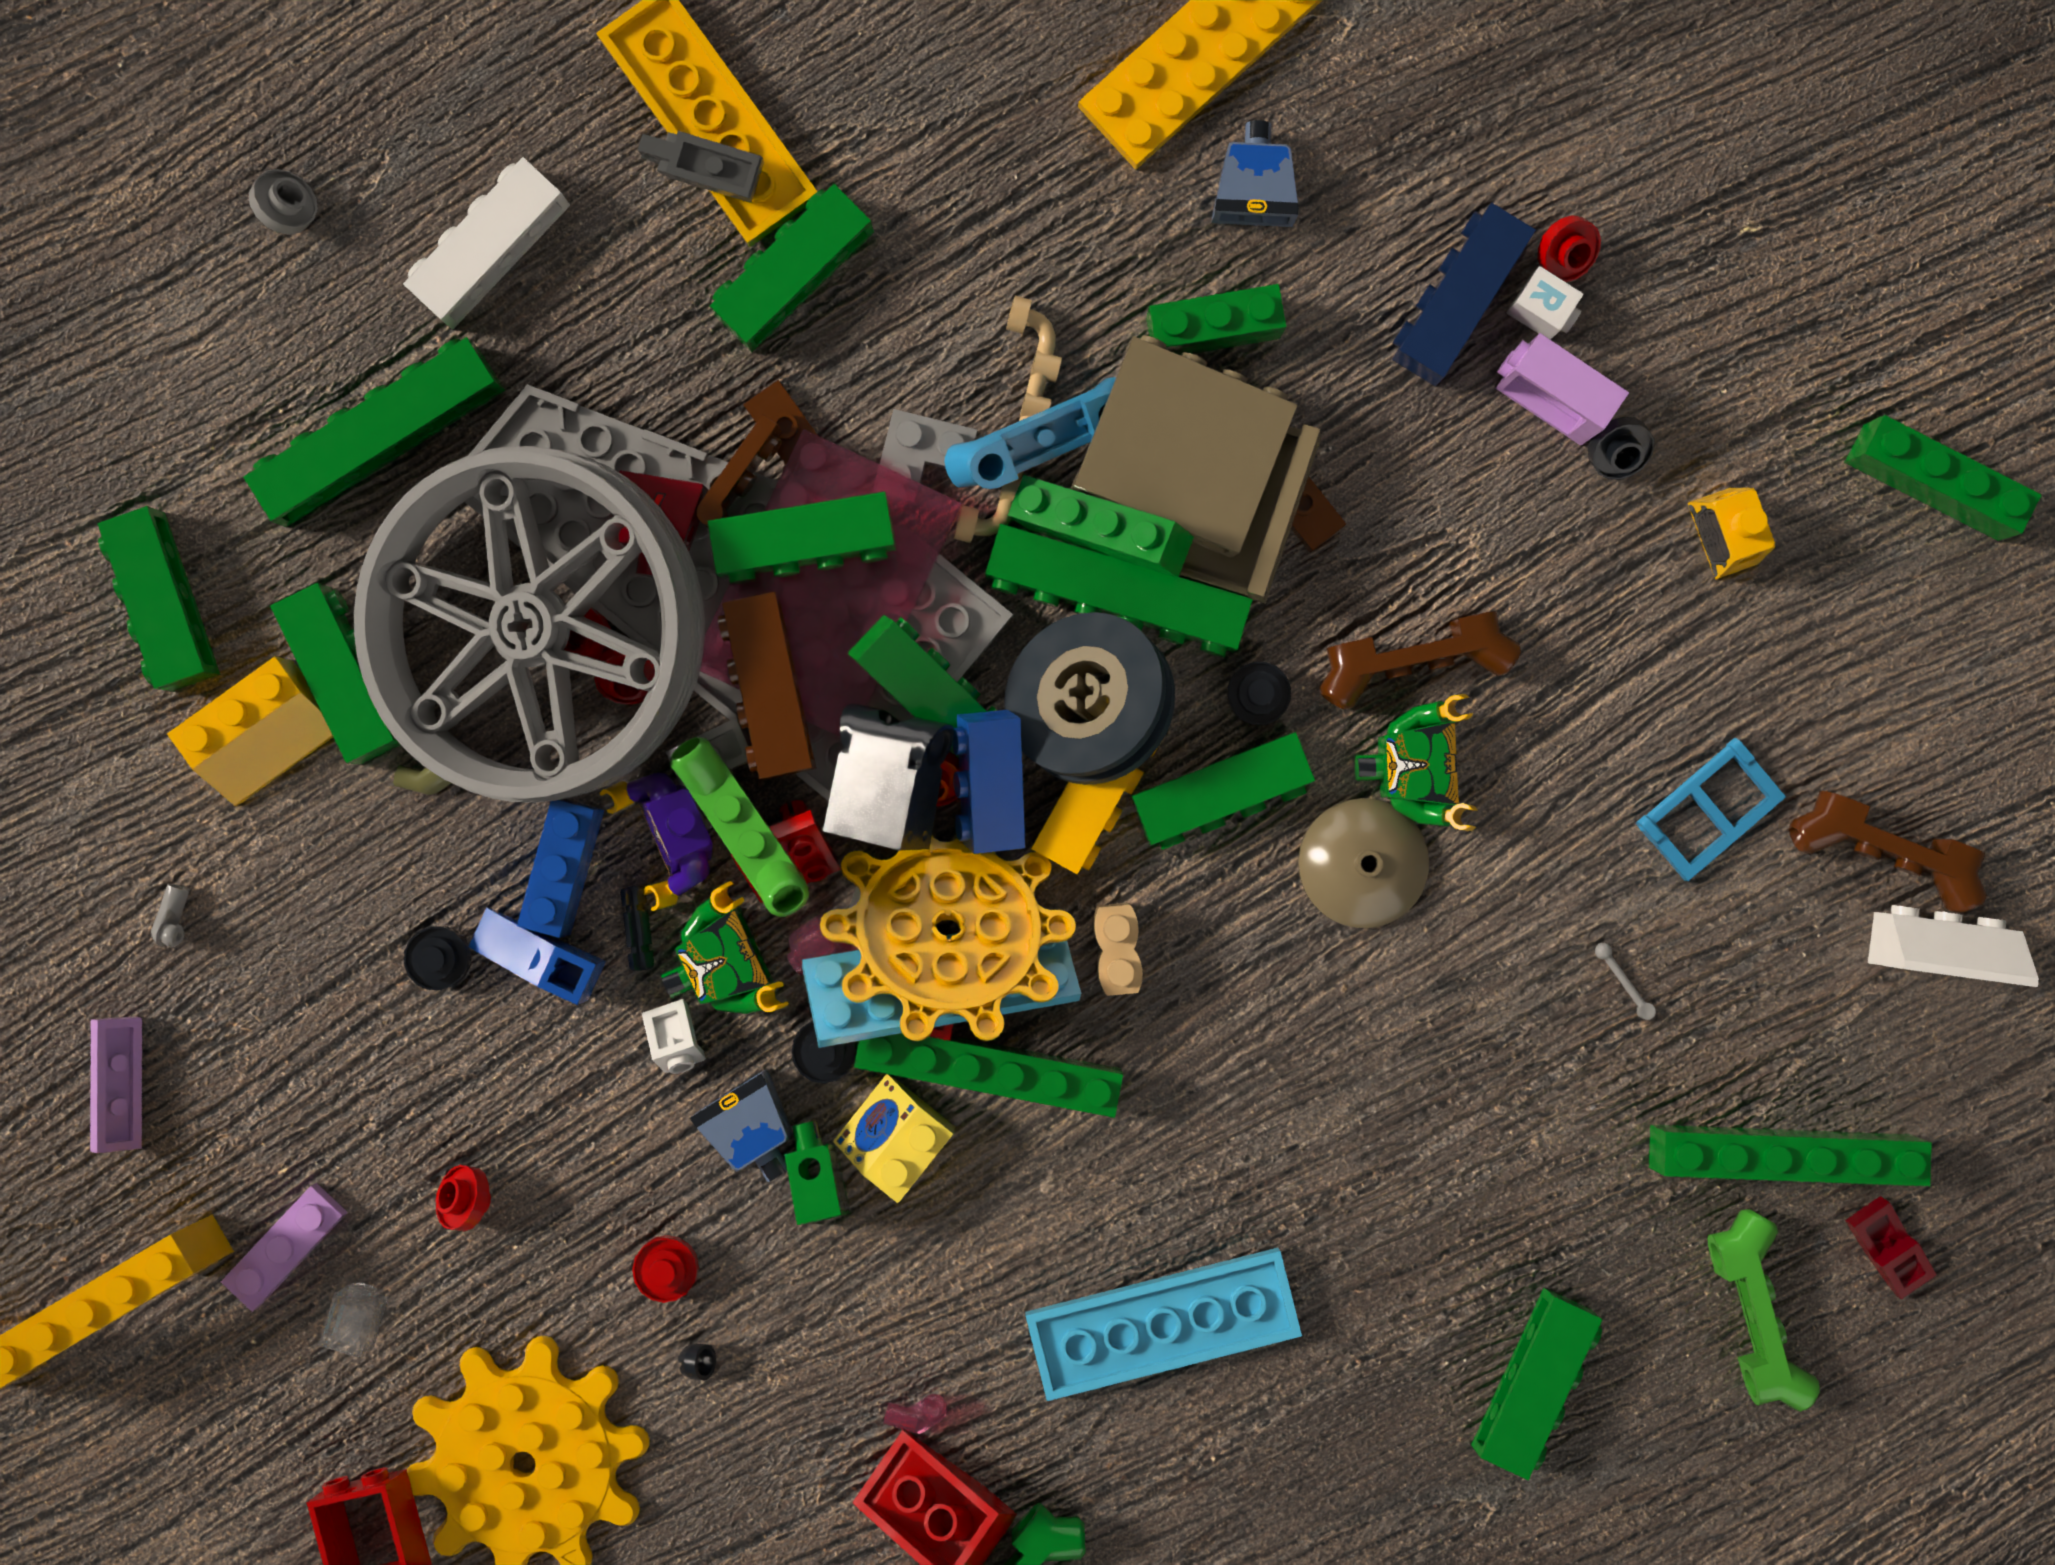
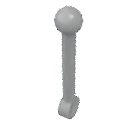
M1607 943L1598 944L1595 948L1596 956L1606 961L1637 1005V1015L1645 1020L1653 1019L1656 1014L1655 1006L1645 1002L1613 958L1611 946Z

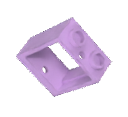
M1541 333L1529 344L1522 340L1517 348L1509 353L1497 371L1503 377L1495 388L1580 446L1606 428L1629 394L1628 391Z

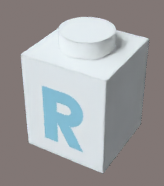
M1539 266L1527 279L1506 313L1538 334L1541 333L1551 340L1560 330L1567 333L1581 314V310L1576 308V305L1582 298L1583 293Z

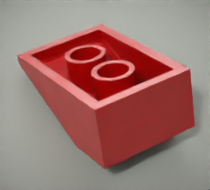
M906 1430L901 1431L852 1502L920 1565H983L1017 1516L1010 1507L983 1484Z

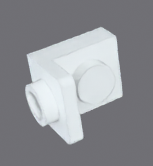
M684 999L642 1013L652 1060L663 1072L673 1074L684 1073L691 1070L694 1064L706 1059L703 1049L697 1044L689 1006Z

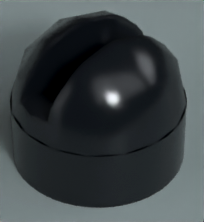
M696 1343L686 1346L678 1356V1362L681 1363L679 1369L684 1376L692 1380L705 1381L709 1379L716 1366L715 1350L708 1344Z

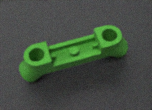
M694 737L682 743L671 755V768L691 793L759 894L765 907L771 914L778 917H786L798 912L809 898L808 886L804 876L749 799L740 782L707 738Z
M1743 1209L1739 1211L1728 1231L1710 1234L1707 1238L1715 1273L1729 1282L1735 1281L1753 1346L1754 1353L1738 1357L1747 1391L1756 1405L1760 1406L1779 1400L1792 1409L1801 1412L1814 1405L1820 1393L1819 1381L1814 1375L1786 1359L1783 1344L1787 1343L1786 1331L1781 1320L1775 1317L1771 1301L1776 1299L1775 1290L1768 1275H1764L1761 1266L1762 1260L1778 1234L1777 1225L1751 1209Z

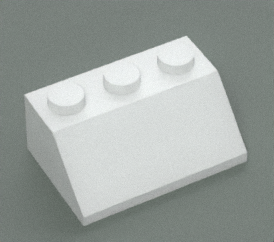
M1895 905L1891 907V914L1874 912L1868 957L1869 964L2038 987L2039 978L2023 931L2005 929L2006 920L1978 917L1977 925L1962 923V914L1935 911L1934 919L1920 918V909Z

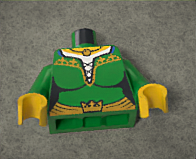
M1458 694L1449 697L1445 703L1438 701L1416 706L1391 722L1387 729V735L1378 737V754L1355 756L1356 780H1380L1381 798L1390 799L1394 810L1418 824L1446 827L1452 825L1459 830L1473 831L1476 826L1463 825L1461 822V815L1464 811H1478V809L1472 805L1459 804L1455 721H1464L1470 719L1473 713L1458 714L1455 709L1456 702L1470 697L1466 694Z
M729 881L716 888L711 893V897L696 908L681 931L682 944L676 947L675 950L682 965L661 975L665 989L671 998L693 989L700 1004L710 1002L717 1011L749 1014L758 1011L773 1012L788 1006V1001L781 1003L775 997V989L783 987L784 984L779 981L773 983L774 980L740 907L736 908L743 904L744 898L741 897L733 901L728 896V887L734 884L732 881Z

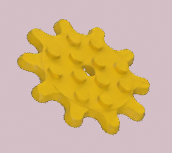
M933 836L931 837L930 849L898 850L894 857L887 860L875 859L862 851H853L844 856L841 862V871L851 883L859 888L860 899L851 908L834 909L826 912L820 921L821 933L832 942L852 944L861 953L859 965L850 971L842 981L844 995L855 1003H862L879 994H890L898 998L903 1006L900 1029L906 1038L912 1041L924 1040L930 1036L935 1022L941 1015L957 1014L969 1022L972 1032L980 1040H994L1003 1032L1004 1018L1000 1011V1003L1005 996L1021 994L1040 1003L1049 1001L1056 996L1058 980L1054 974L1040 964L1038 951L1045 944L1059 943L1070 939L1075 933L1076 923L1075 919L1068 912L1045 909L1035 900V888L1045 881L1051 872V863L1047 857L1038 852H1030L1020 859L1006 861L999 858L995 852L973 854L958 838L954 841L942 842L933 838ZM942 920H952L958 924L960 932L953 935L951 939H947V936L937 930L936 925Z
M548 1336L533 1338L527 1345L522 1365L514 1370L499 1368L487 1350L481 1347H473L463 1353L460 1359V1370L466 1382V1389L461 1398L449 1402L436 1396L428 1395L420 1398L415 1403L412 1410L413 1420L419 1427L425 1429L433 1436L436 1442V1450L430 1459L411 1464L407 1468V1473L414 1496L434 1495L446 1507V1519L437 1528L433 1536L434 1548L439 1554L453 1556L461 1552L471 1542H479L491 1549L495 1559L494 1565H527L529 1558L537 1552L552 1554L559 1561L560 1565H591L593 1554L586 1539L588 1527L599 1520L609 1521L619 1526L630 1525L636 1520L640 1511L639 1502L635 1496L624 1491L618 1485L616 1471L621 1463L642 1457L648 1450L650 1438L645 1429L638 1425L620 1427L612 1424L606 1417L605 1405L608 1399L615 1393L619 1384L618 1375L614 1369L601 1365L592 1369L581 1379H568L558 1369L559 1347ZM527 1452L533 1456L536 1466L532 1473H524L517 1468L514 1469V1456L516 1453Z

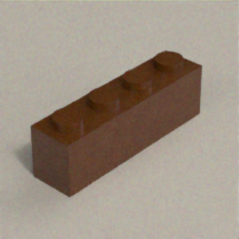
M774 591L723 602L724 615L718 616V625L723 642L730 641L733 658L727 659V667L732 685L739 684L743 702L736 703V709L741 728H749L752 745L746 746L745 750L751 773L758 771L759 779L768 780L817 769L780 596Z

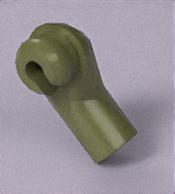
M401 765L397 768L393 784L396 787L427 795L437 794L451 784V782L444 780L427 768L420 771Z

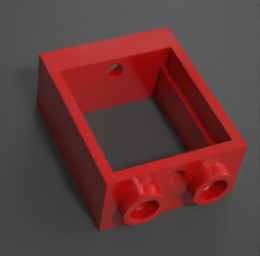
M387 1467L378 1468L363 1474L361 1479L349 1481L348 1476L338 1477L322 1485L323 1491L306 1502L323 1565H360L343 1501L379 1493L382 1495L399 1559L398 1561L379 1565H432L407 1469L389 1473Z

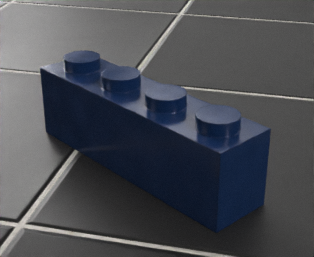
M1492 202L1482 215L1475 211L1461 232L1463 236L1467 237L1462 248L1458 251L1452 247L1438 271L1445 275L1437 288L1429 284L1415 307L1422 311L1414 324L1406 321L1392 342L1399 347L1392 360L1436 387L1448 372L1536 230Z

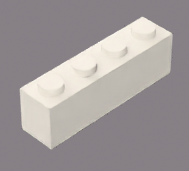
M524 157L516 164L508 165L500 173L497 180L498 184L487 195H481L472 202L468 209V215L457 227H450L441 235L438 240V247L428 258L418 260L408 272L409 278L403 283L407 289L452 330L570 206L563 194Z

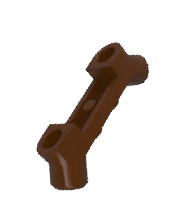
M1496 611L1466 616L1449 622L1453 638L1376 654L1373 637L1326 648L1331 670L1321 684L1320 691L1322 697L1333 705L1345 710L1354 707L1374 674L1385 672L1387 680L1412 674L1411 666L1423 663L1428 664L1429 670H1435L1455 665L1453 657L1465 655L1494 675L1501 676L1507 674L1521 654L1520 644L1500 632Z
M1828 791L1819 792L1813 811L1791 820L1789 835L1795 847L1801 852L1811 855L1845 840L1855 844L1853 851L1857 854L1875 860H1880L1881 855L1896 861L1894 868L1911 875L1920 876L1922 871L1930 874L1942 903L1947 910L1955 913L1969 911L1981 906L1986 900L1987 893L1978 875L1986 854L1974 847L1954 839H1933L1930 849L1864 823L1871 806Z

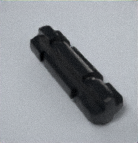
M640 885L624 887L620 891L622 906H626L623 920L626 945L631 947V953L628 954L631 971H644L654 967L653 950L649 951L648 946L652 944L648 909L644 910V903H647V898L644 895V886Z

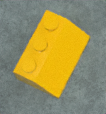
M276 656L167 733L191 769L234 806L240 805L333 738L300 669L293 660Z

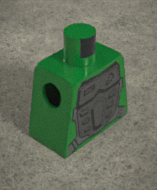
M818 1121L792 1126L797 1151L785 1154V1162L797 1225L810 1224L851 1214L835 1145L822 1144ZM816 1159L821 1169L819 1175L813 1179L809 1175L808 1166L811 1161Z

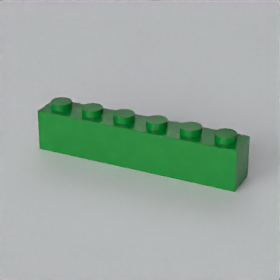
M467 337L462 340L453 339L445 343L438 349L437 356L426 363L417 362L408 366L402 371V378L389 386L380 385L365 394V401L354 408H344L333 413L327 419L328 424L315 432L308 431L298 435L290 442L291 447L279 455L271 454L258 460L253 465L254 470L243 476L270 521L288 527L505 391L479 348Z
M1003 524L999 526L985 572L986 579L993 581L991 588L1012 595H1016L1018 589L1035 594L1034 601L1044 605L1058 607L1060 601L1076 606V614L1097 612L1115 615L1132 623L1141 631L1143 626L1160 631L1158 638L1171 643L1183 645L1184 639L1201 643V651L1219 657H1225L1226 651L1234 653L1238 650L1253 600Z
M903 1033L860 1040L854 1068L1113 1118L1116 1116L1123 1079V1072L1121 1068L956 1036H951L950 1041L933 1037L912 1041L906 1038Z
M1650 1124L1649 1168L1668 1177L1930 1186L1932 1142L1910 1134Z

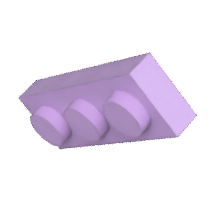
M142 1018L91 1019L90 1152L106 1153L142 1149Z
M317 1183L311 1185L225 1276L221 1283L253 1312L264 1303L348 1212Z

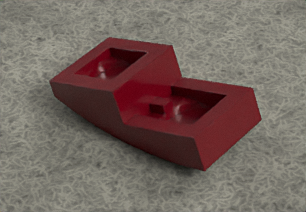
M1879 1196L1845 1220L1872 1264L1894 1294L1901 1300L1937 1275L1919 1242L1908 1235L1891 1203L1883 1197Z

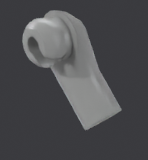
M171 883L167 884L159 911L151 929V936L159 946L166 945L172 948L178 946L183 941L184 929L179 925L190 891L187 887Z

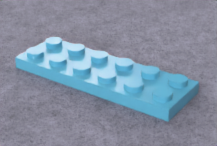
M958 933L948 934L945 936H947V939H951L953 935H956ZM1067 940L1059 943L1045 944L1038 951L1040 964L1054 974L1058 980L1056 996L1049 1001L1040 1003L1021 994H1009L1001 1000L1000 1011L1002 1015L1080 1000L1081 990ZM859 950L802 959V970L819 1048L902 1033L900 1018L903 1013V1006L901 1001L895 996L879 994L862 1003H855L844 995L842 981L850 971L859 965L861 960ZM944 1014L937 1019L934 1027L965 1022L967 1020L957 1014Z
M1279 1248L1025 1312L1047 1401L1302 1336Z

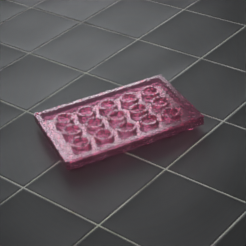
M803 429L764 511L885 491L889 500L897 551L887 552L888 558L877 562L863 563L860 556L843 559L844 566L839 568L818 570L817 564L800 566V573L792 576L774 577L773 571L755 574L756 580L753 582L729 584L705 634L700 671L740 690L739 684L732 685L728 672L727 659L733 658L730 641L723 642L719 630L718 616L724 615L722 603L775 591L780 596L806 721L841 737L840 719L843 709L850 703L868 706L878 685V682L847 653L883 615L895 622L900 617L908 622L962 508V503Z

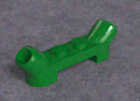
M1041 1503L1036 1504L1013 1527L1012 1545L1017 1550L1003 1565H1041L1044 1561L1081 1560L1086 1554L1085 1523L1078 1516L1054 1517Z

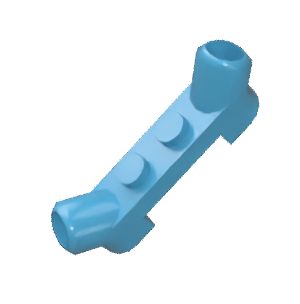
M1116 377L1106 378L1094 389L977 440L952 445L948 448L944 459L946 472L952 483L958 488L977 485L986 489L999 488L1019 479L1018 473L1091 442Z

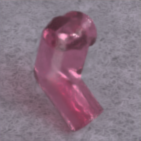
M930 1394L910 1408L889 1402L883 1424L922 1434L945 1418L947 1405L944 1398L938 1394Z

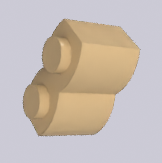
M1128 903L1097 905L1093 917V931L1096 941L1101 948L1097 959V975L1102 989L1107 996L1138 993L1142 984L1143 973L1140 958L1134 950L1139 933L1136 914Z

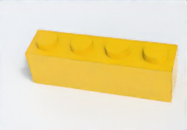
M1136 768L1123 777L1100 784L1084 785L1068 782L1031 849L1075 874L1079 873L1081 867L1089 871L1101 850L1099 846L1095 845L1096 840L1103 829L1109 833L1112 831L1123 811L1116 807L1124 791L1132 795L1144 772Z

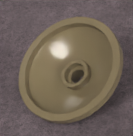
M1360 798L1335 804L1322 812L1312 822L1301 842L1298 870L1301 884L1307 897L1322 914L1337 923L1349 927L1374 928L1399 919L1417 902L1428 878L1429 856L1424 837L1413 820L1394 810L1392 805L1387 802ZM1367 855L1372 856L1376 862L1375 868L1371 872H1365L1361 867V861Z

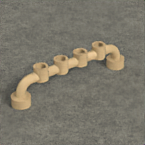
M1015 295L1006 330L1023 334L1025 326L1033 328L1039 336V343L1020 412L1019 421L1050 408L1051 399L1043 397L1047 381L1056 382L1062 357L1053 355L1056 334L1052 323L1045 315L1030 309L1032 300ZM1024 471L1017 474L1019 479L1002 486L997 510L991 518L979 519V509L962 505L954 539L971 543L973 535L992 536L998 533L1000 524L1008 526L1011 518L1007 515Z

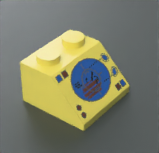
M886 1074L833 1142L865 1178L895 1202L899 1203L952 1137L955 1126L892 1075Z

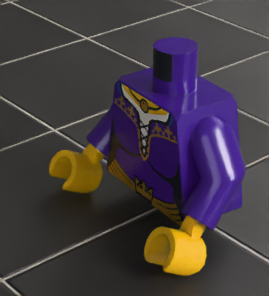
M657 772L629 783L620 781L600 792V796L608 794L614 801V806L607 809V812L610 814H614L632 805L634 802H638L670 877L667 881L649 885L644 889V895L654 893L656 896V905L651 908L652 911L675 905L678 901V896L706 879L710 872L708 861L712 859L713 844L692 795L686 786L675 785L669 775Z

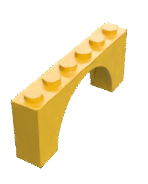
M213 1214L168 1235L1 1334L0 1390L46 1364V1361L101 1328L233 1253L234 1250Z

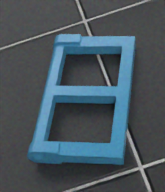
M1733 738L1726 744L1725 748L1647 815L1642 816L1636 822V825L1682 879L1689 881L1785 799L1786 796L1757 763L1754 756L1737 738ZM1731 758L1738 763L1765 796L1763 800L1734 825L1729 822L1700 787L1702 783ZM1688 795L1692 797L1722 833L1720 837L1691 862L1685 859L1656 824Z

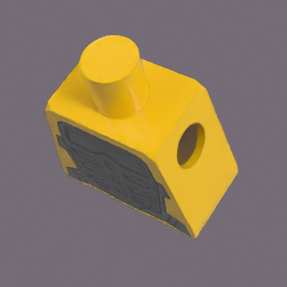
M1727 488L1687 503L1715 580L1758 565L1775 548V541L1768 524L1767 515L1763 511L1758 494L1754 488Z

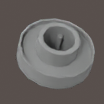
M280 169L265 171L257 177L249 192V203L255 216L266 227L277 233L288 235L301 233L312 223L318 210L317 199L311 187L302 178L290 171Z

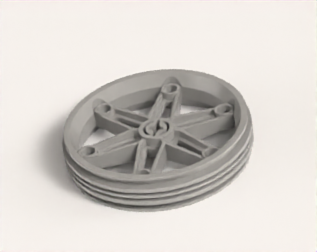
M508 446L474 453L438 469L415 485L392 508L375 534L361 567L354 606V637L362 678L370 699L391 734L411 756L439 777L472 793L509 802L536 803L570 798L610 785L646 761L664 742L682 716L697 683L705 642V613L700 583L689 551L668 517L645 491L611 467L585 456L535 446ZM525 480H548L567 485L590 496L615 516L606 521L602 527L549 567ZM506 483L509 489V496L503 503L500 498V491ZM480 493L483 506L490 583L415 562L420 550L437 525L457 506ZM514 519L530 583L513 586L506 521ZM626 526L630 539L626 547L622 548L618 536L621 529ZM602 552L607 558L606 562L565 605L553 590ZM641 552L645 555L651 568L660 600L662 618L660 652L584 617ZM412 572L416 577V586L413 590L409 584ZM441 585L495 601L489 621L437 597L438 586ZM404 600L475 634L422 696L413 679L405 651L403 638ZM532 622V628L527 629V623ZM570 630L625 655L623 666L564 650L569 640ZM495 646L497 651L507 661L463 696L459 697L454 689ZM648 659L655 667V676L652 681L647 680L643 671ZM546 665L554 727L552 731L546 732L529 667ZM569 669L648 691L643 703L626 727L604 747L579 761ZM510 683L534 770L508 766L488 759L465 746L450 734L448 730L456 726L468 714ZM436 703L441 707L442 714L440 720H437L434 714ZM553 747L556 748L560 755L557 767L553 765L550 759V752Z

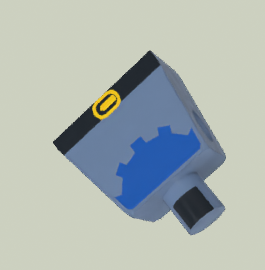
M1264 120L1247 122L1245 126V142H1232L1228 144L1211 223L1293 227L1299 208L1291 148L1286 144H1271L1272 124Z
M767 1069L690 1117L695 1127L736 1172L755 1161L766 1181L770 1182L787 1171L785 1159L778 1146L789 1140L793 1132Z

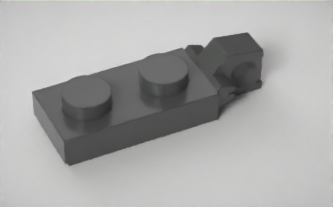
M678 131L677 134L668 132L666 141L642 134L638 147L641 158L659 164L657 171L668 178L749 203L753 201L764 164L763 157L681 131Z

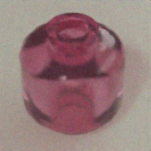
M821 914L812 918L789 936L791 952L787 954V958L793 969L801 976L804 975L802 959L851 951V946H853L848 943L832 942L825 938L820 929V921L823 917Z

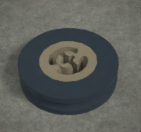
M1097 612L1081 613L1052 623L1039 632L1025 646L1016 659L1008 677L1004 706L1005 710L1011 711L1021 719L1022 752L1048 773L1064 781L1084 785L1100 784L1116 780L1134 771L1159 747L1173 717L1175 684L1166 658L1140 629L1115 615ZM1097 673L1109 674L1110 681L1107 684H1103L1093 675ZM1075 712L1087 722L1083 724L1070 723L1069 716Z

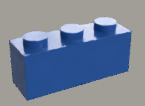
M1009 710L957 714V728H953L954 740L952 748L954 754L959 756V771L954 772L953 776L955 795L961 801V814L956 815L955 818L958 840L962 841L973 854L1025 848L1020 717Z
M566 799L550 801L517 927L558 938L571 935L602 822L603 809Z

